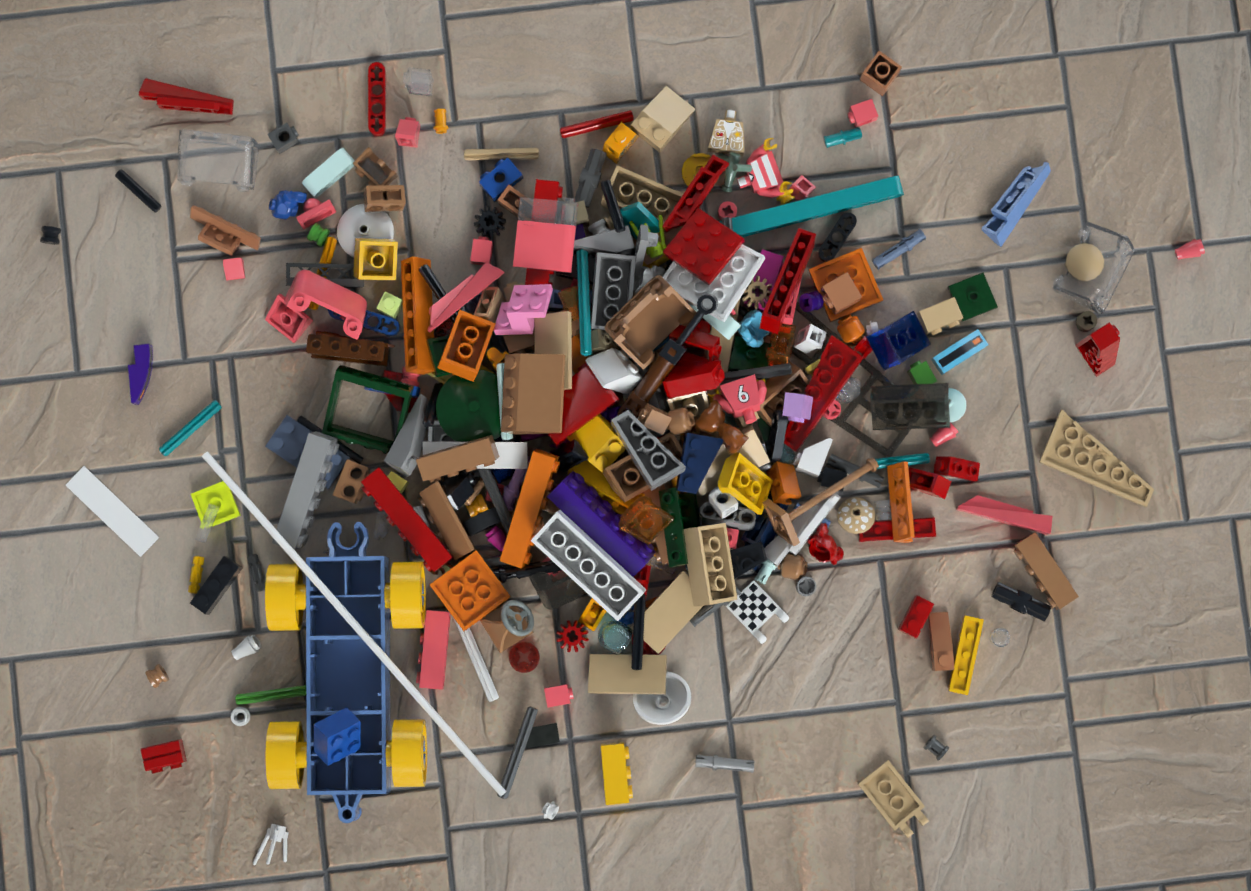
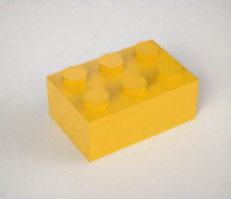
M624 742L601 744L606 805L629 803V798H633L632 785L628 786V779H631L630 766H626V759H629V747L625 746Z

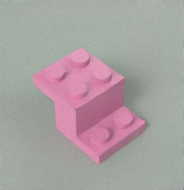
M514 285L510 301L501 303L494 327L495 335L533 334L535 318L546 317L553 291L552 285Z

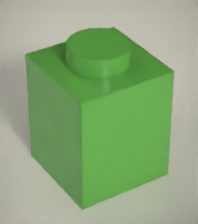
M919 360L911 364V369L907 371L918 392L937 382L927 361L921 363Z

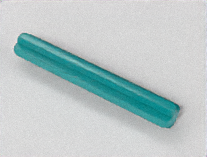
M216 400L212 401L159 448V451L164 456H168L222 408L219 402Z

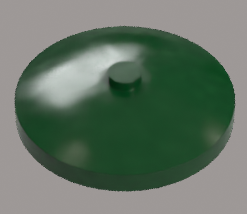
M479 369L474 382L454 375L443 385L437 398L436 413L440 426L451 439L456 442H469L493 435L494 441L501 437L498 381L495 374Z

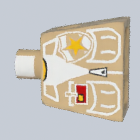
M726 110L724 120H716L708 152L730 155V152H734L744 156L743 122L736 121V111Z

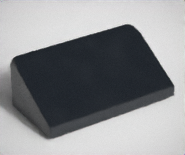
M575 439L552 452V454L559 456V469L564 472L588 460V455Z

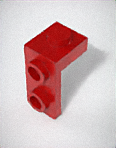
M936 456L934 473L940 476L978 481L980 463L951 456Z

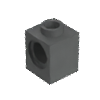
M288 123L267 134L279 154L299 143L296 138L299 134L294 126L289 127ZM283 134H289L287 141L280 140Z

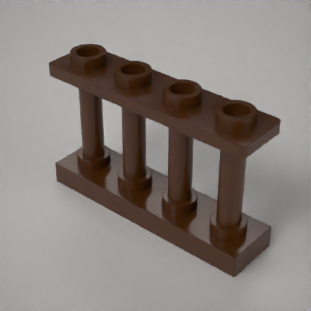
M315 334L308 335L306 353L311 354L312 359L388 367L390 348L385 347L384 342Z

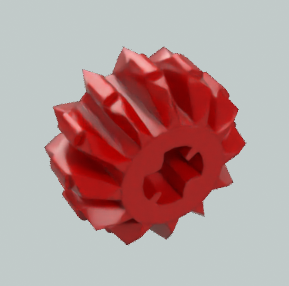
M567 620L568 628L561 624L560 627L564 632H556L558 635H563V638L557 639V642L564 640L560 648L563 649L566 645H569L567 652H571L572 646H574L575 652H578V644L582 648L585 647L581 640H589L586 637H582V635L589 632L588 630L581 632L580 630L585 625L581 624L577 628V620L574 621L573 626H571L570 620ZM575 631V634L578 635L577 640L574 639V642H571L570 638L567 637L568 632Z

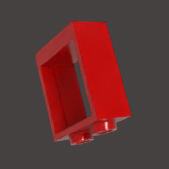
M679 325L671 332L669 339L673 337L677 340L686 327ZM694 329L685 343L709 350V359L685 352L680 360L720 361L721 364V360H719L722 349L720 337Z

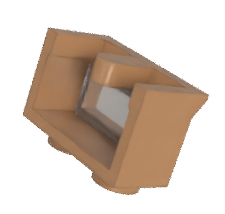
M369 147L353 162V165L356 167L354 171L361 178L365 176L369 180V186H386L398 177L396 172L392 171L381 158L379 159Z

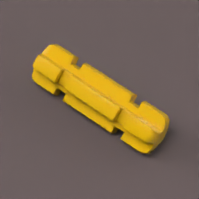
M194 556L192 562L194 566L191 569L189 581L191 585H189L188 592L197 594L200 589L199 583H201L203 571L201 567L204 565V557Z

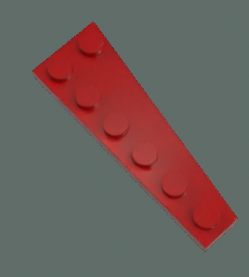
M833 335L830 337L821 355L822 358L813 372L810 383L805 389L804 394L813 397L810 420L804 419V423L790 421L786 428L784 444L795 452H798L864 358Z

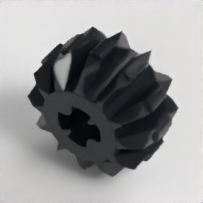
M487 206V212L480 209L481 216L475 215V219L478 221L474 222V226L478 227L476 230L478 234L483 232L482 237H486L489 233L490 239H493V233H496L497 236L501 235L498 229L505 230V227L501 224L506 223V219L501 218L504 214L503 212L497 213L498 209L496 207L491 212L490 207ZM489 219H492L494 225L490 224V226H487L486 220L490 221Z

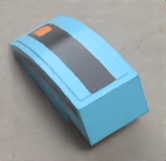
M977 329L934 356L931 360L940 374L943 375L988 346V343Z

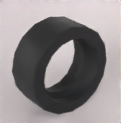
M494 507L464 521L463 526L468 536H473L500 523L501 520Z

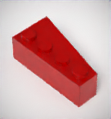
M1110 322L1075 345L1096 377L1116 363L1120 343L1118 335L1120 333L1117 327L1111 325Z

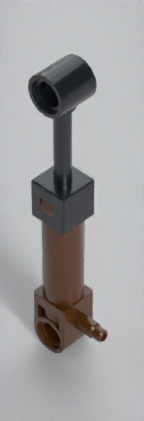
M707 293L698 299V311L677 340L673 337L669 339L637 387L620 407L618 416L624 413L625 409H630L633 415L638 418L641 409L650 402L649 400L688 349L683 344L704 315L710 314L717 309L718 300L715 295ZM704 299L712 301L711 309H706L703 306Z

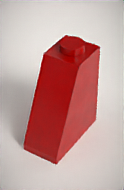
M680 360L662 383L667 397L674 398L717 389L724 380L725 374L720 361Z

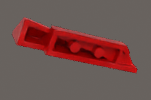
M144 79L139 90V96L142 100L157 101L160 109L233 115L234 101L232 99L151 79Z
M712 155L705 167L700 168L663 224L664 232L667 233L670 229L685 225L697 208L701 206L719 179V176L729 166L727 161Z

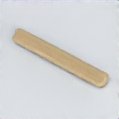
M538 148L464 150L465 160H505L506 158L510 160L539 158Z

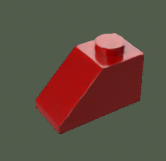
M909 467L910 488L934 497L946 498L952 481L939 474Z

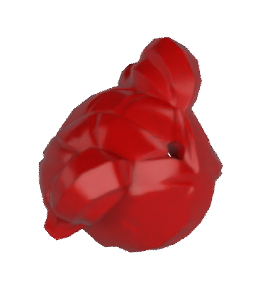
M821 523L817 528L816 534L807 541L810 544L809 552L819 562L826 563L830 561L833 565H836L837 561L843 559L844 551L836 545L832 536L828 535L827 524Z

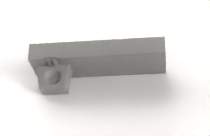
M640 225L633 256H636L634 276L640 277L646 247H656L658 243V234L648 232V225Z

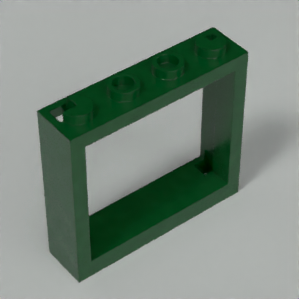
M340 365L335 372L322 433L345 440L348 444L363 445L366 449H377L387 454L394 441L333 424L342 382L344 380L404 398L395 439L407 419L414 386Z

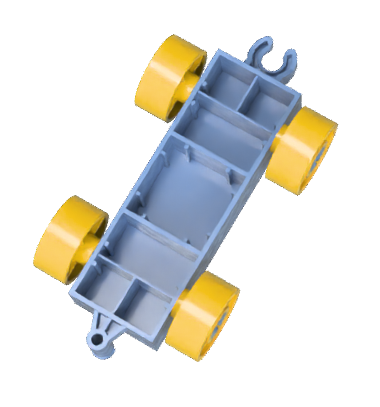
M335 522L328 530L327 543L330 549L329 557H306V564L390 658V609L393 629L424 628L426 615L424 563L393 562L389 582V558L386 556H367L366 549L369 544V534L364 524L361 522L355 523L354 532L357 535V541L352 547H344L339 539L342 533V525ZM269 564L265 581V611L268 629L270 631L301 630L304 610H306L307 742H304V731L301 721L270 722L268 725L265 760L269 789H301L304 768H307V795H332L339 811L338 817L340 821L351 823L359 819L362 814V808L359 807V803L363 794H387L391 791V767L394 787H425L427 778V731L425 719L394 720L391 740L390 670L307 576L306 584H304L302 570L297 564ZM347 707L361 721L360 749L327 766L314 752V724Z

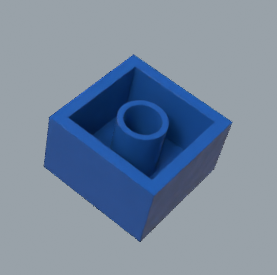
M347 707L314 724V752L327 766L360 749L361 721Z

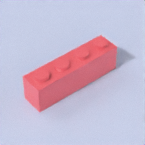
M426 610L425 631L420 636V645H423V652H419L418 664H421V672H417L416 678L419 688L444 689L451 619L450 612Z

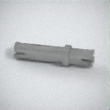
M696 755L695 767L712 768L715 771L717 769L753 773L755 761L718 757V755H714V757Z

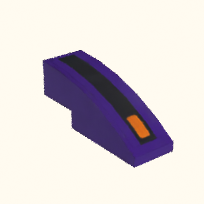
M150 344L134 345L135 364L128 365L131 403L134 405L140 404L150 381L153 365V346Z

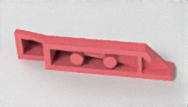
M486 262L474 276L471 274L429 308L430 326L428 331L431 332L505 272Z
M979 495L956 507V510L1025 530H1032L1045 535L1051 534L1053 516L1033 514L1031 510Z

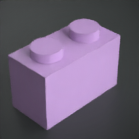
M785 392L782 416H787L788 420L804 423V419L810 420L813 397L805 394Z

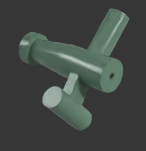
M730 152L729 156L720 153L718 157L729 163L725 171L724 185H722L721 190L732 192V184L737 172H751L752 166L739 164L741 155L738 153Z

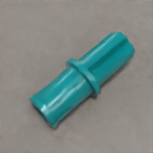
M854 128L847 131L840 130L839 133L824 136L825 146L829 148L839 144L846 145V142L861 139L862 131L860 128Z

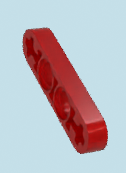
M380 62L372 63L368 69V128L374 136H381L386 131V69ZM376 67H379L382 71L379 72V80H383L382 82L377 81L375 73L372 72L376 70ZM375 85H380L383 89L379 95L372 93V88ZM373 105H382V111L374 113L372 111ZM375 118H379V125L382 126L377 132L372 128V126L376 125Z

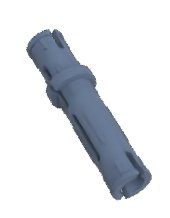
M918 229L907 238L903 237L899 243L873 258L874 266L879 270L906 251L913 250L912 247L926 240V236L921 229Z

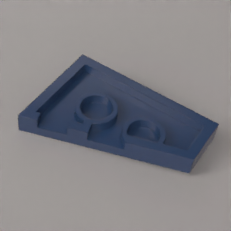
M685 433L680 462L686 468L683 473L678 475L676 491L693 494L698 492L723 443V439Z

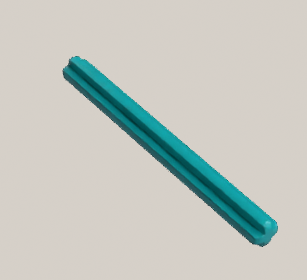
M581 249L576 252L581 355L588 356L592 354L588 252Z

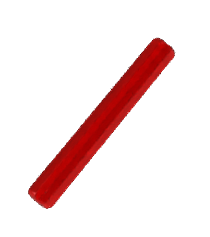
M629 110L560 128L561 137L567 138L619 125L621 122H631L634 120L632 111Z

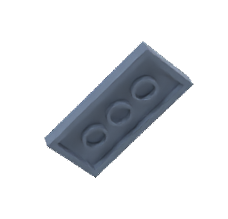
M286 415L265 447L297 468L308 434L312 431ZM340 450L337 451L336 455L332 456L331 462H333L330 473H327L325 477L327 489L331 488L342 472L346 460H350V457Z

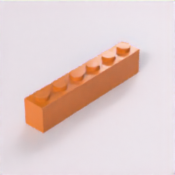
M412 256L401 260L405 371L425 375L434 372L426 342L427 339L434 338V330L428 331L430 326L429 308L433 305L432 290L419 272V268L427 264L431 269V260Z
M539 449L533 451L500 557L501 562L518 568H523L526 564H529L532 556L529 552L531 546L535 545L531 540L535 536L536 529L540 528L543 517H541L542 510L546 509L549 501L546 497L548 491L551 492L554 485L552 477L559 469V456Z

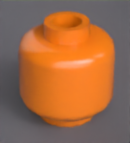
M849 314L838 321L837 331L845 343L852 342L855 344L863 339L862 335L865 332V328L857 316Z

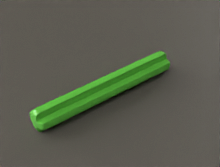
M306 685L237 694L235 700L237 705L306 696Z

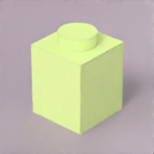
M384 292L376 309L396 319L403 307V301L388 292Z

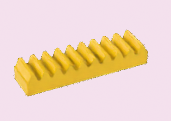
M966 615L962 618L961 631L954 656V670L951 671L948 691L963 695H968L984 619Z

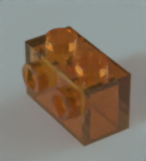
M782 324L778 334L771 333L770 343L772 344L771 347L767 348L766 358L769 359V366L790 362L796 338V326Z

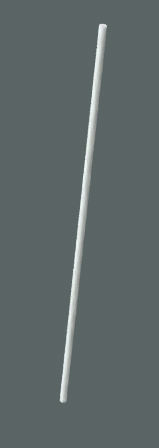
M208 451L202 455L203 459L500 797L507 791L211 454Z

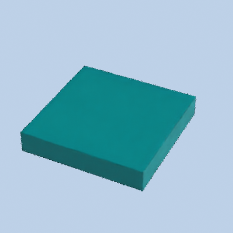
M640 202L620 209L625 226L629 227L631 235L636 240L638 237L629 224L630 221H633L638 230L640 225L647 223L650 232H660L659 220Z

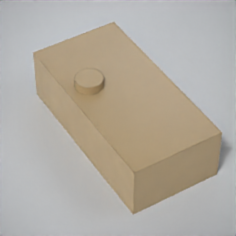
M616 166L610 179L619 209L640 202L658 220L659 215H662L663 224L683 195V193L620 166ZM603 194V197H602V200H601V206H603V207H605V208L608 209V206H607V203H606V200H605V197H604V194Z
M752 423L745 427L737 428L749 437L737 453L743 455L757 468L769 463L768 454ZM724 441L698 490L701 496L718 487V480L726 458L733 454L728 452Z
M726 523L684 529L688 557L687 567L694 607L738 600Z

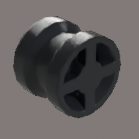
M42 226L43 236L40 238V242L59 245L58 234L61 233V229L52 226Z

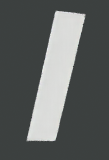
M422 441L423 455L466 442ZM495 442L499 454L495 464L484 467V464L477 466V469H528L527 442Z
M85 466L66 484L86 506L140 557L159 538Z

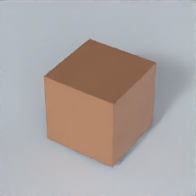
M878 51L862 73L860 81L883 96L899 75L902 66Z
M848 272L822 286L820 290L825 304L832 310L834 315L859 302L862 298Z

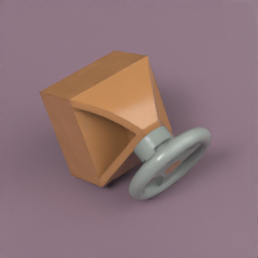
M509 600L503 606L480 619V622L500 653L534 633L533 614L527 605L518 600Z

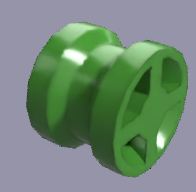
M315 223L307 239L315 241L321 247L329 236L330 230L327 228L323 229L320 227V224Z

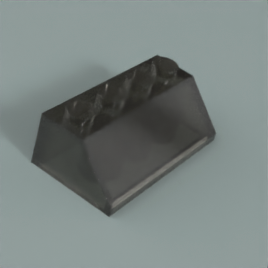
M948 383L871 386L870 404L873 430L950 428Z

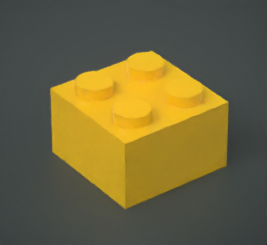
M355 238L353 276L361 280H396L398 242L393 239Z

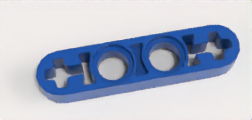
M328 309V313L332 318L344 322L340 318V314L337 313L335 315L334 311ZM366 310L363 328L388 336H395L400 331V324L394 318ZM375 316L379 322L376 326L371 327L368 325V320L370 317ZM382 319H385L384 323L388 325L394 322L396 330L392 329L389 332L387 327L382 326Z

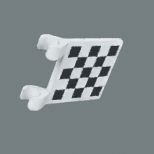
M753 580L741 592L742 594L737 596L738 600L731 601L726 607L763 644L767 638L758 629L774 614L783 623L789 620V616Z

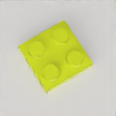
M224 481L191 493L204 530L241 516L233 493Z

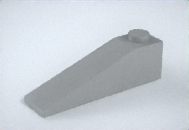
M422 394L419 395L384 459L385 463L404 477L410 476L417 465L416 459L420 457L422 441H424L426 427H424L422 421L429 400Z

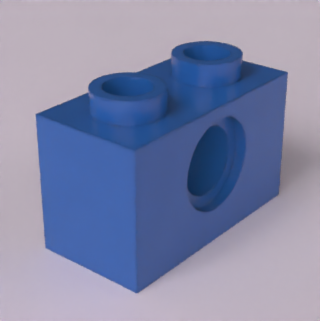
M509 158L499 160L494 165L496 168L491 172L486 171L480 177V186L494 202L498 200L508 185L514 187L523 179V174ZM497 175H504L505 180L498 183L495 181Z

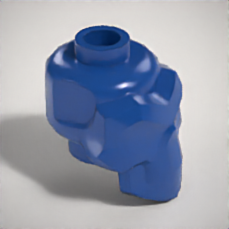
M287 190L280 191L269 202V210H271L272 216L287 220L290 216L295 217L298 212V203L305 202L307 193Z

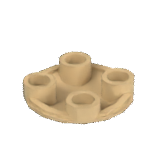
M1082 243L1069 251L1065 266L1074 278L1087 282L1100 275L1104 268V258L1097 247L1092 244Z

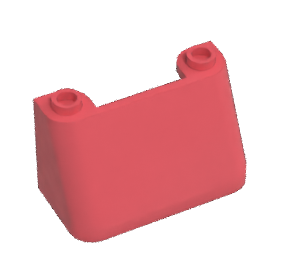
M309 270L299 271L284 299L285 305L301 312L306 310L312 301L340 314V318L344 320L343 330L345 334L358 340L367 309L365 298Z

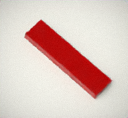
M935 517L913 519L915 538L936 537ZM892 520L874 521L869 530L858 534L859 542L894 540Z

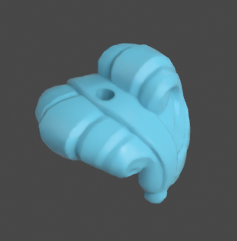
M757 309L751 310L744 316L740 322L741 327L737 330L744 341H746V344L754 348L760 347L764 342L763 338L770 333L760 329L762 313Z

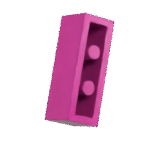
M762 249L761 254L765 256V260L753 277V281L756 282V276H760L759 282L766 278L765 286L772 284V288L768 290L772 291L778 273H780L784 264L782 262L784 256ZM758 288L755 289V292L752 291V293H755V297H759L760 294L762 295ZM750 300L744 302V307L755 309V303L748 307L747 304ZM758 303L759 306L757 310L763 312L765 308H763L761 304Z

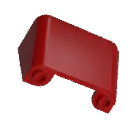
M587 362L578 368L579 372L572 376V389L564 390L562 433H547L556 446L563 443L567 436L570 437L592 419L606 411L607 407H612L619 402V398L613 390L602 387Z

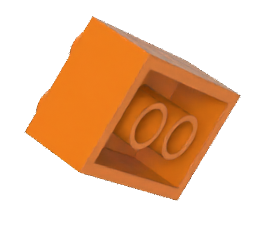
M459 310L437 368L474 382L496 323Z

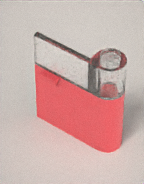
M520 197L513 267L571 273L579 204L575 202V199L564 198L563 201Z

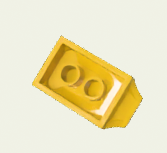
M734 453L726 458L718 480V487L722 493L731 494L756 514L762 515L764 510L762 502L767 500L773 480L743 455Z

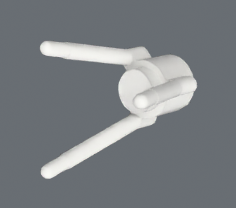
M271 824V828L267 829L266 836L255 856L253 865H256L269 837L272 841L266 864H270L276 841L281 842L282 838L283 862H287V838L289 832H285V826Z

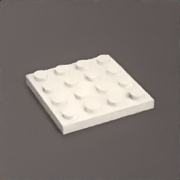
M742 244L710 285H707L674 261L663 278L686 302L697 307V301L702 295L707 293L715 295L718 300V307L710 315L725 322L764 262L765 256ZM704 299L703 306L706 309H711L712 301Z

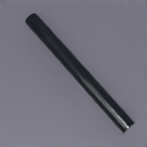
M302 415L297 419L298 423L310 431L322 433L321 428ZM337 441V444H339L338 450L361 464L364 459L362 456L340 441Z

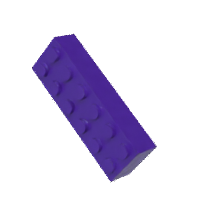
M572 471L547 496L632 577L656 553L652 544L645 541L635 528H631L626 523L625 518L617 514L612 509L611 504L598 495L596 489L584 482V478L580 474Z

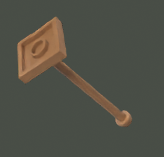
M868 458L864 466L790 513H787L770 499L762 502L775 533L793 547L799 544L800 541L791 521L870 470L875 472L879 467L877 461L874 458Z

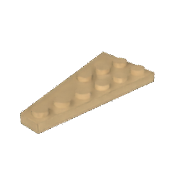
M1060 410L1039 463L1138 505L1147 507L1154 489L1131 471L1126 464L1116 458L1095 437L1086 432L1080 424L1071 419L1065 411Z

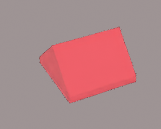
M279 293L265 320L295 343L313 320L303 311L298 312L287 307L284 303L285 297Z

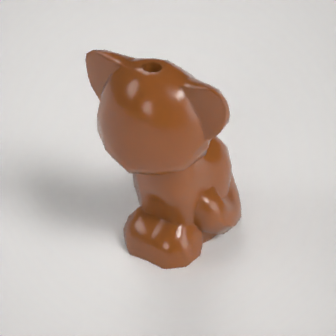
M713 400L709 407L702 412L700 418L695 421L694 427L699 431L707 433L718 431L720 437L725 442L728 452L737 453L749 437L744 435L739 429L724 423L725 413L718 401Z

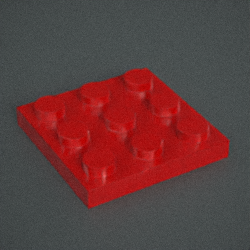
M697 208L665 248L663 254L707 285H710L745 240Z

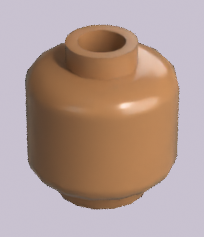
M679 408L668 412L672 419L666 429L670 430L674 435L690 432L692 426L695 425L693 413L686 408Z
M788 553L779 564L778 570H781V575L784 578L799 580L802 576L805 577L808 562L801 555L795 556Z

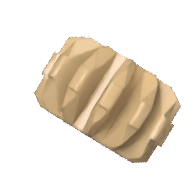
M756 276V282L753 279L751 280L750 285H748L743 293L746 296L742 298L743 302L750 300L747 304L748 307L755 303V309H758V303L765 308L764 300L768 302V296L772 292L768 291L772 288V284L765 286L767 279L764 278L762 282H759L760 276ZM756 288L759 289V292H762V295L760 294L759 297H755V293H752V291L755 292Z

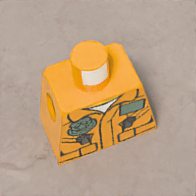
M621 122L605 141L602 151L617 164L639 136Z

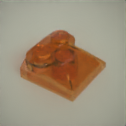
M642 496L637 498L622 513L618 525L622 531L649 545L674 518L653 504L650 497Z

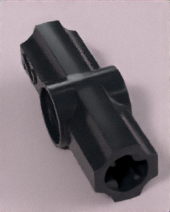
M1000 582L996 584L992 592V598L1009 605L1011 609L1017 612L1028 614L1043 622L1049 616L1051 606L1034 599L1032 595L1018 589L1015 590Z

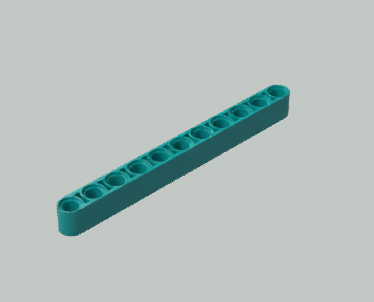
M893 176L732 218V228L741 237H747L903 196L904 192L899 176Z

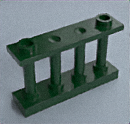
M676 487L659 491L669 567L685 565L686 571H688L684 529L701 527L696 494H678Z

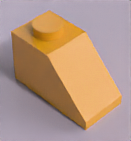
M591 598L578 622L595 631L607 611Z

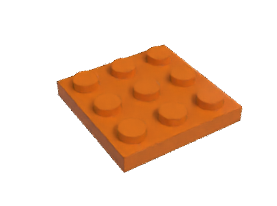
M862 248L808 269L815 288L821 295L820 290L822 286L848 272L862 296L859 302L836 315L827 307L823 300V307L830 322L883 301Z
M477 550L429 584L463 631H466L511 597Z

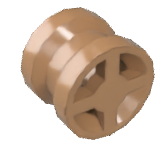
M160 664L156 665L155 669L145 672L154 688L159 687L161 682L169 680L166 671Z

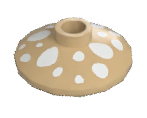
M858 497L849 498L842 502L837 513L840 526L847 532L854 534L864 533L869 530L874 524L876 516L870 502ZM859 511L860 514L856 516L853 514V512Z

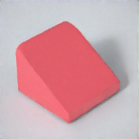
M801 175L789 189H793L791 196H794L796 201L806 199L816 186Z
M242 258L223 260L226 281L245 279L244 260Z

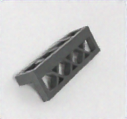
M286 263V286H291L295 278L290 277V267H298L300 270H304L302 267H309L307 270L318 268L323 273L322 277L325 275L326 279L342 287H364V280L350 279L346 275L351 268L354 269V264ZM331 268H337L341 275L338 278H330L326 273ZM340 268H348V269L343 272Z

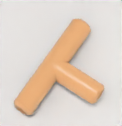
M482 477L474 486L475 492L464 503L465 505L469 506L485 486Z

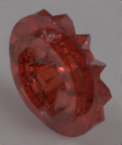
M520 642L514 645L509 653V662L512 668L521 673L534 670L540 660L538 649L529 642ZM518 651L522 652L523 654L528 653L530 651L529 656L527 657L529 659L530 664L526 661L520 662L518 664V662L520 661L519 659L521 658Z

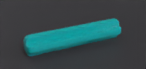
M929 453L877 458L875 460L879 465L877 469H883L903 461L908 462V466L928 464L930 456Z

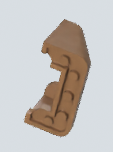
M657 275L607 322L605 331L644 370L654 362L655 353L653 350L680 324L687 326L696 314V311L661 275Z

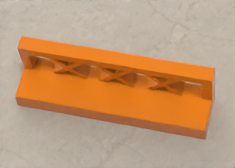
M903 461L887 466L893 539L894 542L909 543L913 542L912 538H915L908 462Z

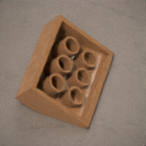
M505 354L501 432L515 435L562 433L566 355Z

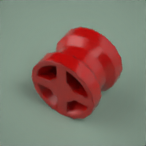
M866 335L853 349L856 352L859 351L861 356L864 357L863 359H865L877 345L871 343Z

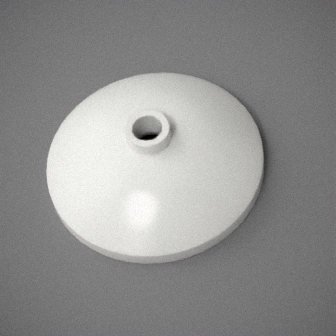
M359 204L348 209L340 218L337 226V238L342 249L354 258L355 238L393 239L394 226L391 218L385 211L365 212L364 204ZM362 227H367L365 233L361 232Z
M667 671L666 695L633 694V704L638 715L645 721L656 725L670 724L683 717L689 709L691 691L687 682L681 676Z

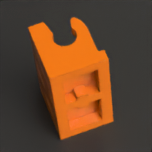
M776 461L766 471L767 476L773 480L770 488L773 502L775 504L791 505L792 502L789 498L800 499L802 497L794 465Z

